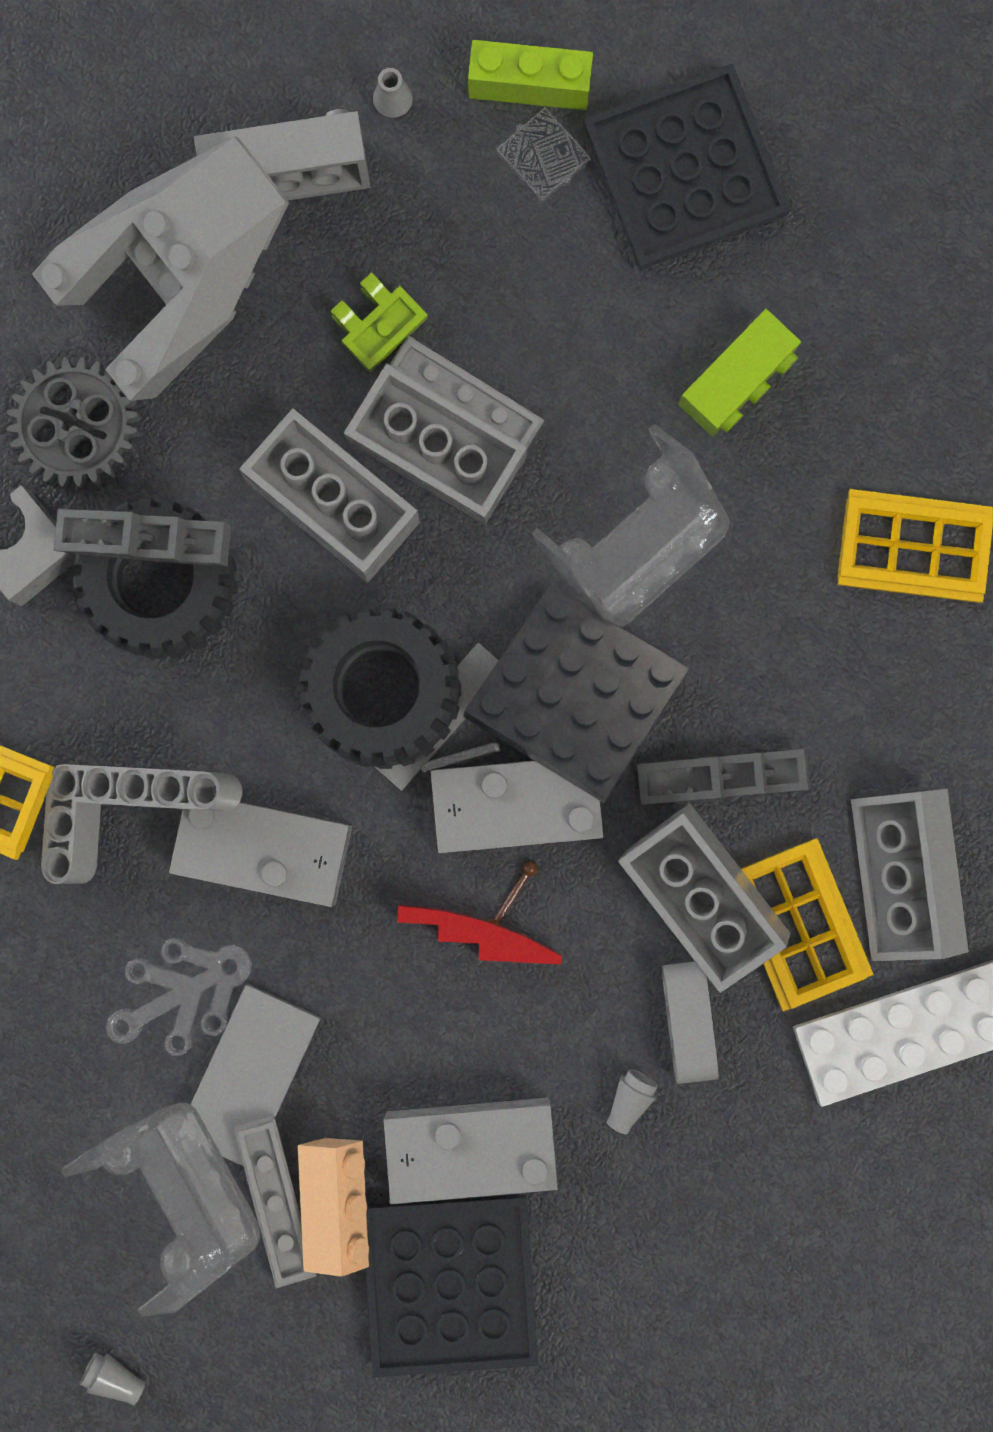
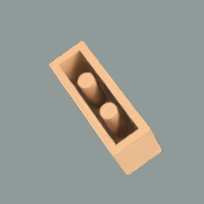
M323 1138L298 1145L304 1272L342 1277L369 1267L363 1141Z

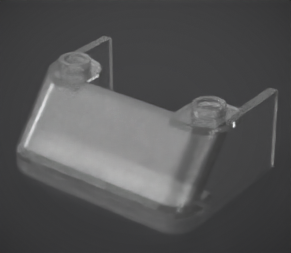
M655 424L648 430L663 455L650 466L645 476V487L650 497L592 548L585 540L572 538L559 547L540 529L536 528L532 532V535L557 571L608 625L615 623L623 627L631 622L724 538L729 528V517L693 452Z
M176 1103L167 1106L110 1135L61 1169L63 1176L68 1177L98 1169L103 1165L109 1173L121 1176L129 1174L139 1167L174 1230L177 1238L163 1249L160 1257V1268L168 1286L138 1309L141 1317L177 1312L253 1251L259 1243L260 1226L199 1113L188 1103Z

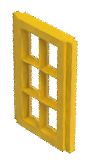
M849 489L846 500L837 585L983 603L993 528V507ZM861 513L893 517L891 539L858 535ZM902 518L935 522L933 544L899 540ZM944 524L975 527L974 549L941 545ZM857 543L890 547L887 569L855 565ZM898 548L932 552L929 574L896 570ZM940 553L973 557L970 579L938 575Z
M1 745L0 783L5 772L31 782L24 804L0 795V804L20 811L12 833L0 828V854L18 860L21 852H24L52 781L54 767Z
M818 838L740 868L755 888L753 879L774 871L786 902L771 909L776 915L790 910L802 940L798 944L783 949L763 963L782 1011L793 1009L874 975ZM802 860L814 891L793 899L781 868ZM818 899L830 931L809 938L797 907ZM834 939L846 970L825 977L813 947ZM806 950L818 981L797 989L785 958Z

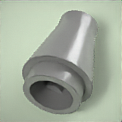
M386 68L378 76V83L373 94L374 106L379 113L386 117H400L410 109L413 95L409 86L402 79L401 73L394 68Z
M629 1069L626 1076L620 1077L611 1113L606 1123L615 1131L628 1134L635 1122L657 1098L655 1093L658 1087L657 1082L640 1071Z
M95 1353L80 1381L81 1386L88 1388V1394L127 1402L133 1406L139 1400L146 1384L145 1381L136 1377L108 1353L105 1356Z

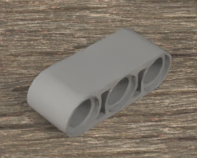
M695 961L662 965V980L676 1084L718 1080V1063L707 976Z

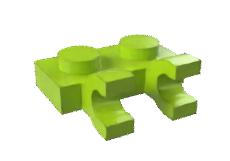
M372 272L360 282L362 287L360 291L378 307L363 321L355 315L343 300L331 310L333 314L331 316L332 319L344 331L349 333L342 340L343 346L369 373L428 318L426 312L401 286L390 293Z

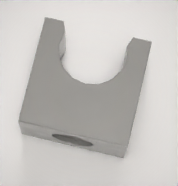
M21 485L10 496L12 502L21 509L25 517V530L17 544L8 549L0 550V591L9 601L23 606L71 567L75 562L76 554L54 551L57 522L38 498Z

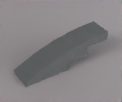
M58 509L54 551L144 561L228 566L232 525L218 521L185 520L180 517L145 516L133 512Z
M806 749L637 764L641 805L810 790Z

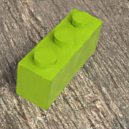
M472 40L468 75L469 98L587 110L593 52Z
M765 309L684 392L678 405L712 437L720 429L727 433L743 416L738 410L748 400L755 404L770 389L771 386L766 381L776 371L782 376L797 361L798 357L794 352L801 341L771 312Z

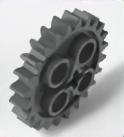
M63 357L62 369H57L51 361H48V373L44 376L38 370H32L36 382L30 384L27 381L21 380L20 384L27 391L24 396L12 394L11 398L20 406L19 409L7 410V414L17 420V423L6 427V430L12 435L19 436V438L11 442L10 446L16 451H23L18 458L19 462L23 465L32 463L29 472L36 477L44 472L43 481L49 485H52L59 477V485L67 490L72 479H74L76 486L81 490L85 489L86 478H90L97 486H100V473L105 472L112 478L116 477L112 465L116 462L126 467L128 464L121 456L123 451L131 453L136 451L128 442V439L140 437L141 433L131 427L130 424L140 421L141 417L137 412L128 410L133 408L137 401H129L127 397H123L125 394L117 384L115 385V381L108 372L103 376L104 367L100 362H96L89 370L88 362L83 357H80L76 368L67 357ZM66 389L72 390V397L67 404L56 405V397L59 392ZM108 405V416L102 421H93V411L98 406ZM43 408H48L69 420L77 421L79 419L86 427L107 434V437L102 440L76 426L69 428L61 420L44 415L41 411ZM51 425L55 426V436L52 440L44 443L40 442L39 436L42 429ZM86 441L92 442L93 448L90 455L82 459L77 458L76 449L79 444Z

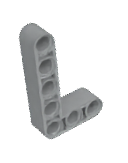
M69 764L58 765L52 772L53 778L46 793L41 861L42 873L45 879L53 884L87 883L93 878L97 868L101 804L229 811L235 808L241 801L242 786L234 775L228 773ZM180 784V792L178 795V786ZM214 786H216L215 798L213 796Z

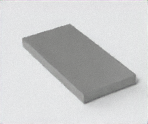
M247 983L179 1128L177 1136L243 1166L234 1127L273 1115L276 1118L321 1017Z

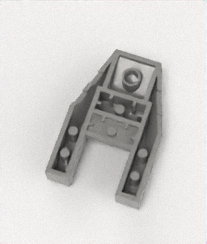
M232 137L129 191L56 246L32 275L56 306L84 305L129 256L165 302L166 306L105 370L129 401L156 398L234 318L236 314L234 308L243 289L249 287L255 274L253 268L262 250H267L289 201L240 138Z

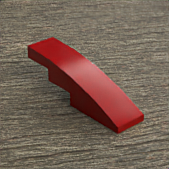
M405 904L398 906L397 923L439 925L438 941L478 943V960L561 965L562 956L559 952L523 933L486 919L440 908Z

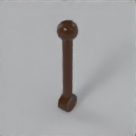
M527 861L522 865L523 873L495 917L488 921L501 925L500 922L528 878L537 873L538 867L535 862Z

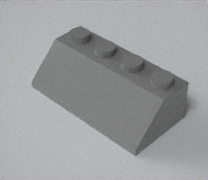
M948 789L851 799L871 961L945 959L968 953Z

